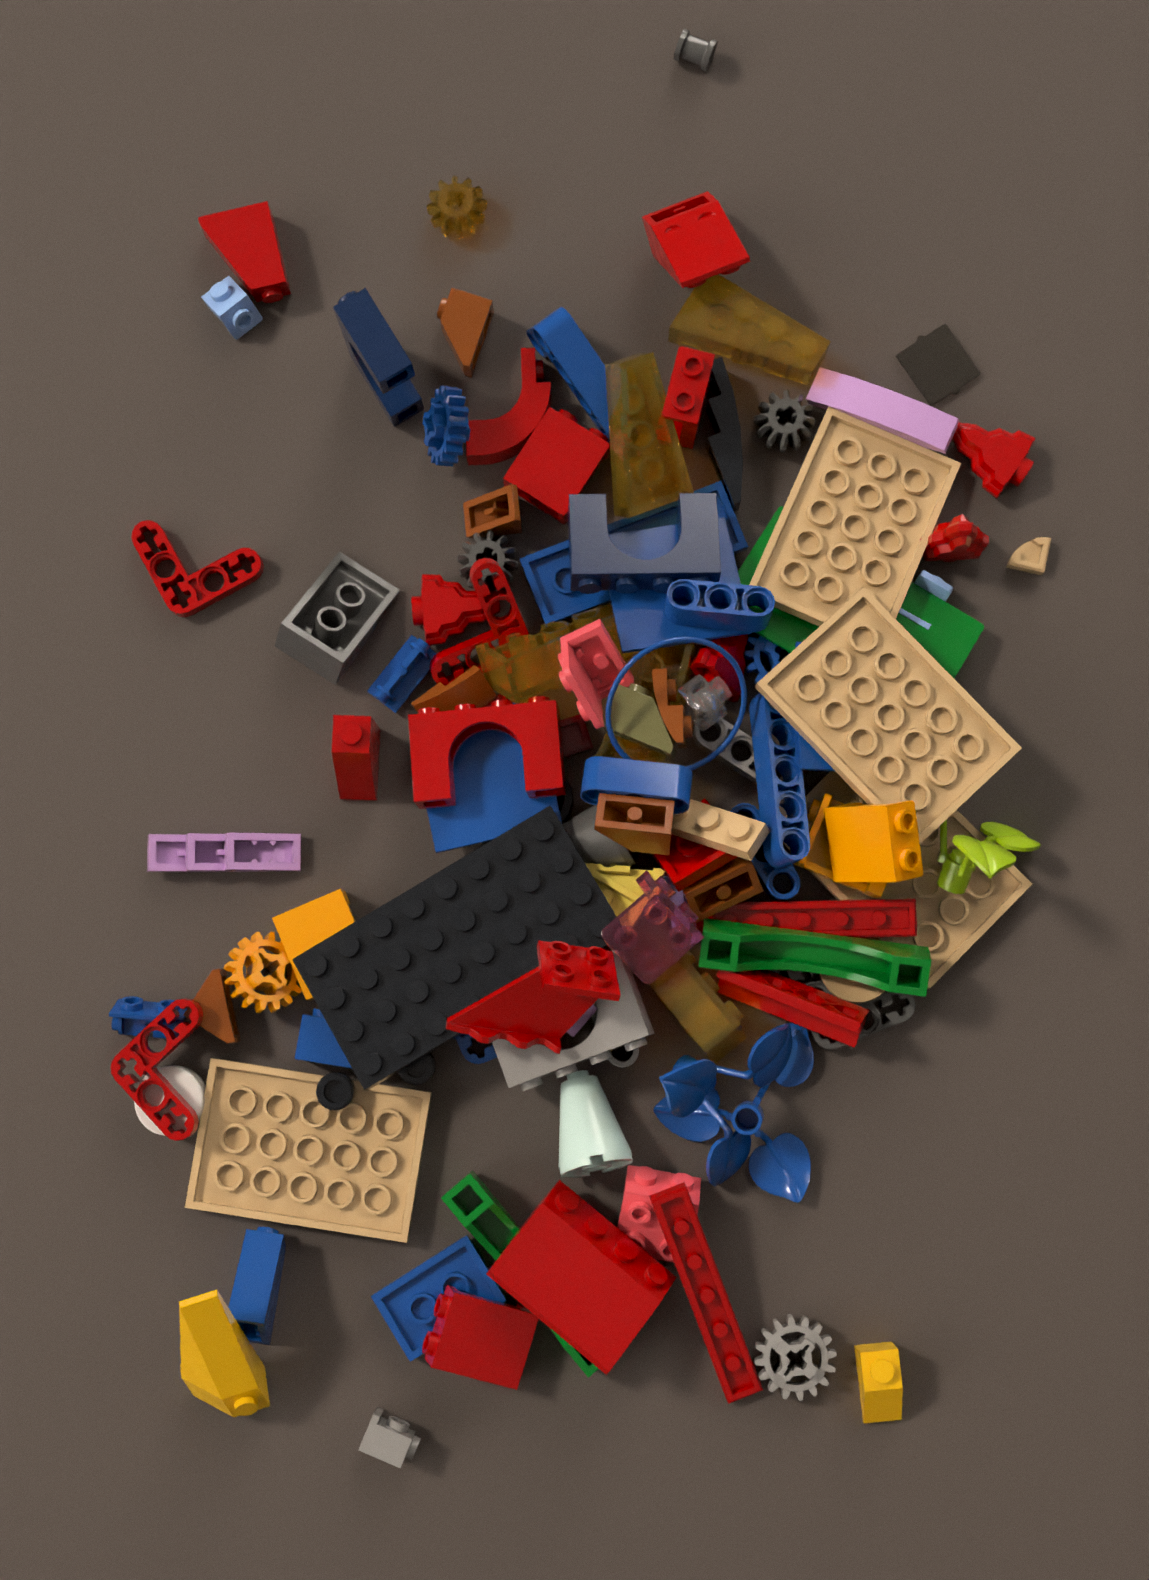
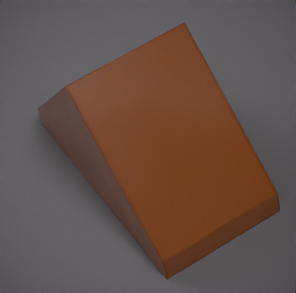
M510 484L463 503L467 538H474V533H479L481 537H487V533L490 530L494 532V536L522 533L517 485Z
M215 969L210 972L193 999L200 1004L203 1010V1020L199 1026L226 1043L240 1042L241 1039L230 987L225 985L224 982L228 978L226 970ZM190 1007L187 1008L183 1015L190 1019L189 1015L192 1012Z

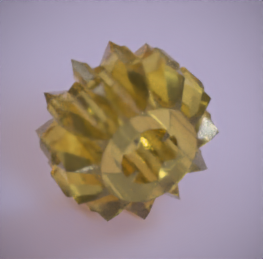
M453 175L451 178L452 184L448 185L440 179L438 182L440 191L430 190L429 198L432 202L427 205V213L433 216L431 218L432 226L434 228L442 227V234L445 237L452 231H455L457 238L461 239L463 237V230H467L474 235L476 232L475 224H484L485 215L482 212L487 210V201L482 199L483 190L480 186L472 188V180L469 177L461 184L458 182V177ZM458 204L459 208H461V205H463V208L460 210H456L455 206L453 207V210L451 209L453 205Z

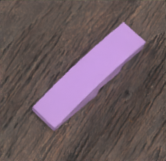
M821 367L806 397L808 404L825 410L829 406L922 447L945 454L960 422L958 418L900 393Z
M148 834L147 872L300 871L301 834Z

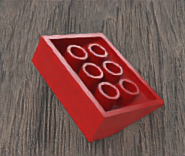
M561 1180L539 1202L486 1273V1275L606 1375L611 1371L653 1314L677 1278Z

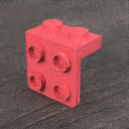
M601 619L561 637V653L558 654L562 671L559 672L562 685L568 693L574 692L578 699L576 705L580 715L585 722L591 720L596 729L604 726L602 699L608 697L614 680L626 665ZM630 669L619 683L625 687H629L630 683H634V676Z
M628 1165L617 1228L654 1259L674 1263L649 1195L685 1182L698 1214L701 1178L693 1177L686 1173L655 1170L648 1166Z

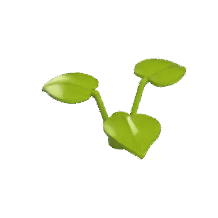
M946 819L940 825V854L937 861L942 863L943 866L937 880V885L948 892L964 894L976 866L991 879L998 872L1015 864L1016 856L1007 849L1029 852L1039 849L1041 844L1011 826L998 822H985L980 826V831L988 836L984 841L966 835H955L952 842L959 849H953L951 854H947Z

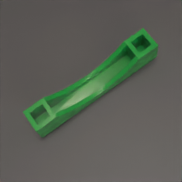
M706 918L703 925L698 967L733 972L748 970L812 972L857 981L887 992L926 997L932 960L929 949L925 946Z
M473 1170L441 1197L462 1225L495 1260H497L520 1229L519 1225ZM551 1329L563 1348L588 1378L598 1370L594 1364Z

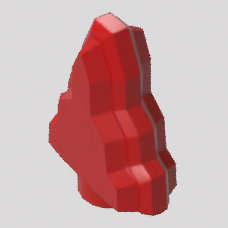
M959 423L952 438L958 451L971 459L972 472L982 479V488L995 498L1002 494V491L1009 482L1018 487L1034 464V461L1027 458V455L1036 438L1020 430L1012 434L1001 428L987 431L977 424Z
M961 514L954 517L950 522L941 523L934 527L932 534L928 537V544L923 553V558L925 561L944 562L979 559L982 551L989 545V536L983 533L973 522H970L965 515Z
M422 574L421 596H412L411 598L414 626L423 625L425 642L429 646L445 644L448 636L462 634L468 624L487 620L475 591H466L459 582L444 581L441 575ZM499 600L491 606L490 611L493 616L500 612Z
M748 634L710 640L724 648L736 660L744 675L746 663L743 653L748 640ZM708 646L700 648L698 655L693 659L690 666L693 673L700 679L698 691L703 696L712 700L721 701L726 699L731 702H737L741 697V687L734 667L717 650Z

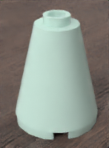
M587 1070L576 1071L566 1075L567 1080L561 1083L558 1169L560 1170L561 1177L590 1176V1172L602 1170V1173H606L630 1165L633 1161L632 1152L597 1076L589 1075Z

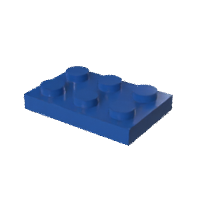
M468 1234L371 1295L372 1300L410 1362L423 1354L424 1338L428 1331H433L437 1318L434 1316L437 1297L440 1293L444 1294L447 1285L455 1287L458 1291L501 1303L507 1301V1297L501 1287L486 1275L489 1268Z

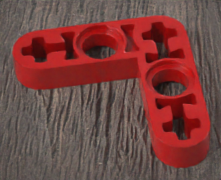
M151 520L141 521L132 530V542L166 606L179 617H189L255 582L263 573L264 564L261 557L255 550L243 547L188 575L166 532L158 523ZM150 530L152 534L158 533L154 536V541L161 552L154 554L152 548L146 542L141 543L145 539L144 532ZM246 557L249 561L255 560L251 564L252 571L250 573H246L243 569L233 573L237 581L232 583L231 577L224 567L229 565V568L235 571L242 566L240 561L242 558ZM163 560H172L176 566L174 574L168 578H161L157 575V566ZM213 573H219L224 577L223 587L216 592H210L205 587V580ZM178 584L186 596L191 594V597L187 599L189 604L187 607L183 608L180 604L174 605L178 601V596L171 586Z
M482 558L477 560L470 568L469 573L471 583L491 630L434 655L430 661L429 668L437 684L441 682L444 686L448 685L474 665L482 673H486L521 658L530 649V635L506 576L498 562L493 559ZM487 568L491 573H495L492 575V581L497 591L491 593L484 580L478 581V579L483 577L482 570ZM498 600H506L510 603V610L503 617H495L490 611L493 603ZM515 633L517 637H521L518 639L519 645L514 648L508 643V635ZM491 641H497L502 654L497 656V651ZM484 646L490 650L489 658L485 662L475 663L471 660V652L476 647ZM463 654L464 660L469 667L465 670L458 657ZM444 662H448L450 666H453L450 676L440 672L442 670L441 664Z
M189 998L175 1000L167 1006L114 1057L110 1067L111 1074L116 1082L162 1133L175 1141L189 1138L196 1132L199 1124L198 1115L156 1067L202 1023L203 1010L200 1004ZM179 1007L181 1009L190 1007L192 1012L189 1018L192 1022L190 1024L188 1022L178 1024L173 1029L179 1033V1036L176 1038L173 1030L163 1024V1021L166 1020L167 1024L174 1023L180 1016L177 1009ZM155 1030L161 1031L167 1040L166 1047L161 1052H154L148 1046V1037ZM135 1059L137 1062L134 1067L135 1072L140 1077L146 1076L148 1073L151 1078L142 1082L136 1089L134 1084L140 1082V1080L132 1073L124 1075L122 1071L126 1066L123 1060L130 1061ZM151 1084L159 1085L164 1091V1100L158 1106L151 1105L146 1100V1089ZM172 1101L176 1103V1106L170 1108L173 1114L177 1117L182 1115L187 1117L184 1123L187 1128L186 1131L184 1129L177 1131L173 1129L172 1126L176 1121L170 1113H166L162 1117L159 1115V1112L169 1107Z

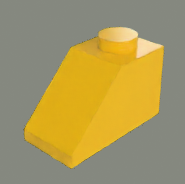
M892 1342L854 1345L863 1423L902 1420L903 1385L898 1348Z

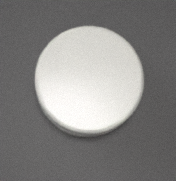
M173 1065L157 1068L195 1110L200 1122L204 1109L206 1087L201 1077L193 1070L183 1066ZM147 1074V1075L141 1080V1082L139 1083V1085H140L142 1082H144L145 1080L151 1078V1076H150L149 1074ZM151 1084L146 1089V1100L151 1105H160L164 1100L163 1089L159 1085ZM134 1101L135 1111L141 1123L151 1132L165 1136ZM172 1101L169 1107L159 1112V1115L162 1117L164 1114L170 1113L176 1121L172 1126L175 1131L180 1129L186 1131L187 1128L184 1123L187 1117L185 1115L177 1117L173 1114L170 1108L176 1106V1103Z

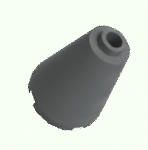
M592 805L562 824L584 863L601 864L604 867H613L615 865L631 867L639 862L638 852H632L594 830L597 805Z

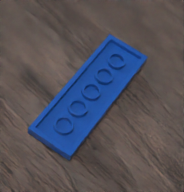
M722 481L690 492L716 493L718 518L725 517L734 555L747 550V542ZM679 497L607 524L608 534L677 524ZM569 540L519 559L546 628L611 603L608 590H600L594 594L570 591Z

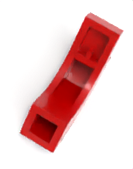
M521 348L522 389L514 407L506 414L494 419L468 420L471 429L469 441H466L468 466L499 463L518 455L551 406V382H541L544 381L543 360H536L535 348Z

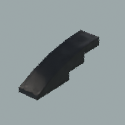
M719 357L714 359L710 379L715 397L708 399L706 412L715 435L707 438L706 450L718 480L722 481L733 511H737L741 502L743 473L741 427L734 392L723 358Z

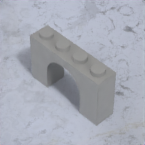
M623 949L612 950L621 994L619 1001L598 999L596 1001V1024L591 1034L582 1043L573 1048H561L560 1054H557L541 1044L521 1049L505 1039H497L492 1042L508 1088L520 1085L523 1092L542 1085L541 1077L554 1072L556 1078H560L578 1071L576 1063L589 1059L591 1065L613 1058L611 1054L613 1049L624 1046L626 1052L648 1044L645 1037L655 1033Z

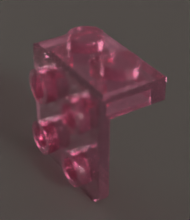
M646 870L636 879L644 894L602 930L601 937L643 983L650 984L703 939L704 935L694 923L699 917L685 901L678 905L672 898L676 892L662 876L655 880Z

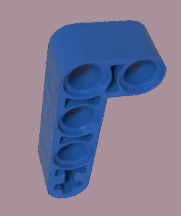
M560 307L526 331L532 345L542 357H549L597 429L607 436L608 443L614 445L642 424L637 412L566 309Z

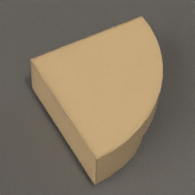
M1039 537L1022 544L1011 555L1006 568L1042 575L1045 572L1051 538Z

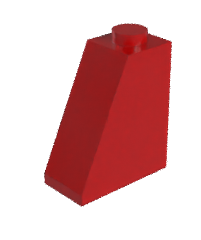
M268 201L198 217L199 225L207 240L256 302L274 303L283 299V296L291 294L274 217Z
M333 715L331 753L341 800L377 801L380 728L371 716Z

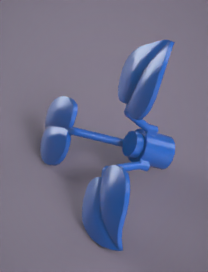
M787 1023L792 1030V1050L784 1070L775 1081L781 1086L793 1087L803 1083L811 1074L814 1065V1052L807 1028L794 1023ZM785 1024L776 1026V1027L770 1029L769 1031H771V1030H773V1029H775V1028L783 1027ZM771 1083L760 1087L753 1101H744L737 1105L734 1112L718 1109L720 1095L714 1087L708 1095H705V1098L720 1116L731 1121L738 1133L742 1135L754 1134L766 1143V1145L755 1148L750 1156L749 1172L753 1181L770 1194L784 1197L796 1203L800 1202L808 1188L811 1175V1160L807 1147L799 1137L792 1133H782L772 1141L760 1129L764 1113L759 1104ZM666 1096L653 1109L657 1118L666 1128L690 1141H707L715 1137L720 1129V1125L702 1104L696 1111L683 1118H678L670 1112Z
M787 1023L783 1027L767 1032L754 1044L748 1057L747 1065L749 1070L747 1071L717 1066L709 1059L697 1060L691 1055L686 1054L676 1061L672 1071L659 1077L665 1090L669 1110L673 1115L678 1118L686 1117L696 1111L702 1104L723 1129L724 1138L714 1142L706 1161L707 1177L709 1183L714 1187L729 1179L744 1164L750 1153L751 1136L742 1135L737 1131L733 1133L731 1127L709 1103L705 1095H708L714 1089L717 1073L746 1080L753 1077L754 1084L758 1087H763L774 1081L784 1070L792 1050V1030Z

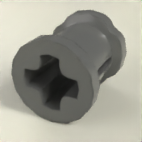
M684 28L678 40L673 59L676 61L681 59L701 66V70L707 72L713 60L718 41L712 39L709 42L691 35L690 30Z

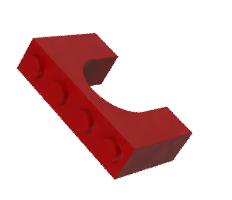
M546 696L531 697L528 699V703L513 704L511 700H497L492 702L489 707L476 708L475 704H459L454 706V710L440 711L439 708L427 707L419 709L418 714L408 715L413 799L419 809L456 806L454 783L455 755L466 739L486 730L504 732L512 736L521 745L525 790L529 798L566 795L560 713L556 700H550Z

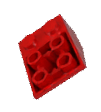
M708 191L642 216L653 257L682 288L701 286L707 281V278L718 274L727 275L734 273L740 269L741 265L751 262L747 251L719 201Z

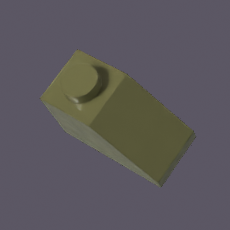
M630 683L629 688L619 684L611 707V724L614 735L674 759L677 753L663 722L654 698L650 697L651 691L634 683ZM604 718L603 729L607 732L606 720Z

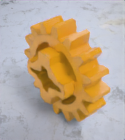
M255 932L251 936V941L244 937L238 942L239 948L234 947L228 953L234 961L226 963L224 970L232 972V976L224 982L225 985H235L236 989L232 992L231 997L236 998L241 995L244 998L242 1002L243 1008L254 1003L256 1013L264 1011L266 1006H268L271 1013H274L280 1009V1004L284 1007L288 1006L293 1002L291 996L296 997L302 992L301 988L296 984L299 982L282 941H275V932L268 933L264 939L260 932ZM265 950L271 951L275 954L267 953ZM243 964H244V966L246 967V976H245V978H244V975H243ZM285 967H286V970H287V980H286V978L284 977ZM264 968H267L270 972L266 977L260 972ZM254 990L264 991L266 995L259 994Z

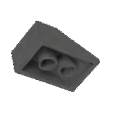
M338 552L282 621L275 647L336 685L355 661L400 590L343 553Z

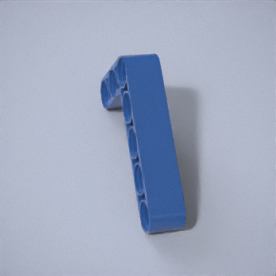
M759 693L752 698L749 713L760 821L766 823L769 829V834L763 842V852L765 859L771 866L777 869H784L802 860L810 851L803 771L799 770L798 732ZM772 735L778 739L780 745L774 742ZM775 770L780 772V774L783 777V781H781L777 777ZM779 806L784 808L787 818L781 814ZM783 842L789 846L791 855L785 851Z

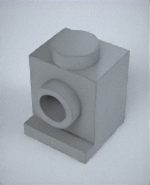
M377 1407L358 1451L401 1468L405 1458L413 1459L421 1438L414 1435L416 1431L409 1429L410 1424L407 1421L395 1416H389L388 1419L381 1417L384 1409Z

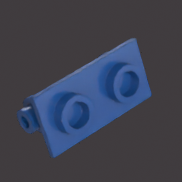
M411 635L367 692L394 713H397L430 671V661L437 653L431 650L425 641Z
M136 996L118 999L109 1012V1017H113L112 1030L118 1031L119 1035L137 1036L147 1024H150L175 1000L150 1002L143 1001L142 998ZM179 1007L177 1009L180 1013L179 1018L172 1024H167L166 1020H164L163 1024L173 1030L178 1024L184 1022L186 1017L183 1015L187 1009ZM173 1030V1032H174V1034H175V1036H176V1038H177V1037L179 1036V1033H177V1032H175V1031ZM153 1031L154 1038L166 1039L161 1031Z

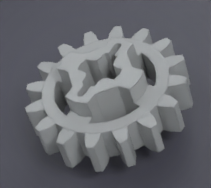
M787 1314L786 1324L783 1325L776 1318L773 1319L775 1329L771 1332L763 1328L761 1332L766 1338L765 1342H755L754 1344L755 1348L762 1352V1355L753 1358L755 1365L764 1366L758 1373L760 1380L770 1378L771 1380L767 1386L769 1391L774 1392L780 1387L781 1396L786 1400L791 1391L795 1392L799 1401L803 1400V1391L809 1390L815 1397L818 1395L815 1387L816 1384L829 1385L828 1380L824 1376L825 1372H835L836 1370L835 1366L828 1362V1359L837 1356L835 1349L826 1348L832 1341L829 1334L819 1336L823 1328L822 1325L817 1322L810 1328L809 1318L805 1315L801 1317L799 1323H795L791 1314ZM800 1332L797 1338L785 1339L782 1337L787 1333ZM816 1343L820 1353L818 1366L812 1361L811 1354ZM772 1348L778 1353L779 1359L774 1371L770 1364ZM801 1349L800 1355L803 1360L800 1363L796 1361L790 1363L787 1353L790 1350L797 1353ZM805 1375L807 1379L802 1381L790 1382L793 1376Z

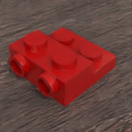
M706 798L700 801L710 805ZM674 835L671 837L669 855L652 854L678 892L737 858V856Z

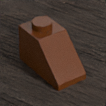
M451 288L448 299L442 298L439 304L437 319H440L442 332L464 375L472 378L494 315L493 301Z
M599 793L594 830L632 852L669 855L675 801Z
M740 857L733 859L683 889V894L696 923L763 892L752 861Z

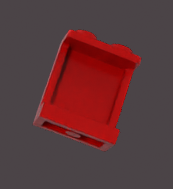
M684 346L678 348L662 411L663 422L658 441L693 449L710 384L715 354Z
M549 407L503 477L504 487L510 484L517 485L520 498L565 525L568 521L569 494H581L603 459H607L610 455L611 444L607 442V436L595 428L587 430L577 424V418L564 409L556 411Z
M447 1285L444 1294L440 1293L435 1303L434 1316L437 1318L433 1331H428L424 1338L422 1353L425 1354V1360L434 1369L517 1390L539 1318L522 1304L517 1303L516 1306L464 1293L458 1291L453 1286Z

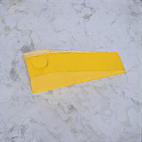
M218 1290L179 1301L181 1378L193 1396L233 1418L252 1415L259 1409L269 1407L270 1401L265 1366Z

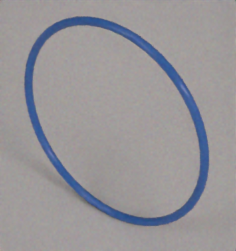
M697 637L670 638L650 645L640 651L619 672L607 698L605 710L606 728L610 741L618 754L623 759L633 760L618 744L611 724L612 702L622 678L639 659L651 651L669 644L689 642L703 644L717 650L731 663L739 678L741 706L732 731L725 741L709 756L686 767L690 770L697 769L718 756L736 735L746 710L747 688L743 673L736 660L721 646Z

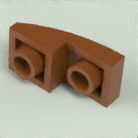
M474 665L446 686L439 682L411 704L417 713L419 709L427 707L439 708L440 711L454 710V706L459 704H475L476 708H479L494 700L497 695L481 670Z
M667 668L652 669L655 698L663 722L679 748H687L686 738H693L692 715H686L683 705H671V701H677L676 679H670Z

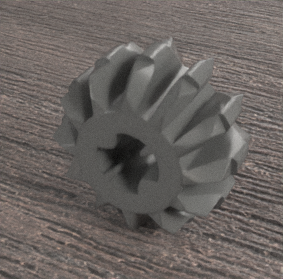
M788 389L784 390L782 399L772 392L768 397L769 403H759L758 410L761 414L755 415L754 424L761 426L756 433L758 438L769 437L766 442L767 448L770 449L776 442L779 443V451L784 453L788 443L793 449L798 450L801 446V440H810L812 433L809 429L815 426L816 419L809 416L813 411L811 404L801 406L804 398L802 394L797 395L792 400L790 399V391ZM785 417H788L791 420L790 423L787 422L784 426L778 423L779 420L782 421Z
M490 530L487 533V540L482 541L480 534L474 533L475 545L466 541L462 543V548L468 554L457 555V562L464 565L458 570L460 577L470 576V568L477 560L486 558V556H492L493 560L498 562L507 581L509 583L513 581V576L508 570L518 569V562L511 559L517 552L515 547L505 548L508 543L506 536L503 535L494 542V532ZM488 568L482 570L483 577L478 579V581L484 580L489 588V584L493 583L492 575L495 573H491ZM469 577L467 585L468 587L473 588V585Z

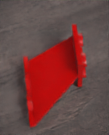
M538 940V967L447 1018L446 1029L461 1034H469L478 1042L489 1044L497 1039H505L517 1048L527 1049L535 1044H541L560 1054V1038L598 999L619 1001L621 994L613 951H607L597 946L587 948L568 945L562 941L547 942Z

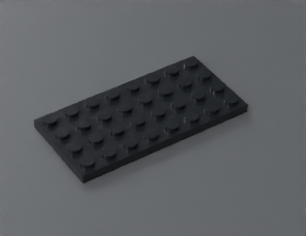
M548 806L292 960L363 1089L368 1091L460 1036L461 1033L446 1029L447 1018L538 967V940L547 942L562 941L568 945L587 948L597 946L605 949L627 936V933L552 807Z

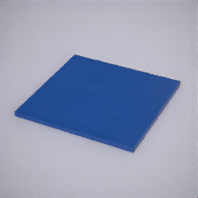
M721 517L718 518L721 560L719 582L741 584L726 519ZM677 524L614 533L609 534V537L615 547L625 555L635 559L650 560L664 556L675 547L678 542ZM608 590L622 654L642 651L657 642L675 637H697L713 640L752 633L676 625L667 620L664 615L666 593H658L654 590H637L633 593H620L616 590ZM684 599L674 600L678 605H689V602ZM719 602L711 604L716 609L727 608ZM689 642L674 643L663 647L688 644Z
M528 699L514 702L513 704L528 703ZM496 730L478 732L466 739L459 747L454 759L456 806L426 808L436 854L491 841L548 806L552 807L562 824L556 796L528 797L525 790L521 745L512 736Z

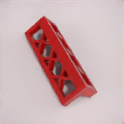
M718 970L716 977L720 978L716 992L854 1048L859 1041L869 1010L770 970L740 972Z

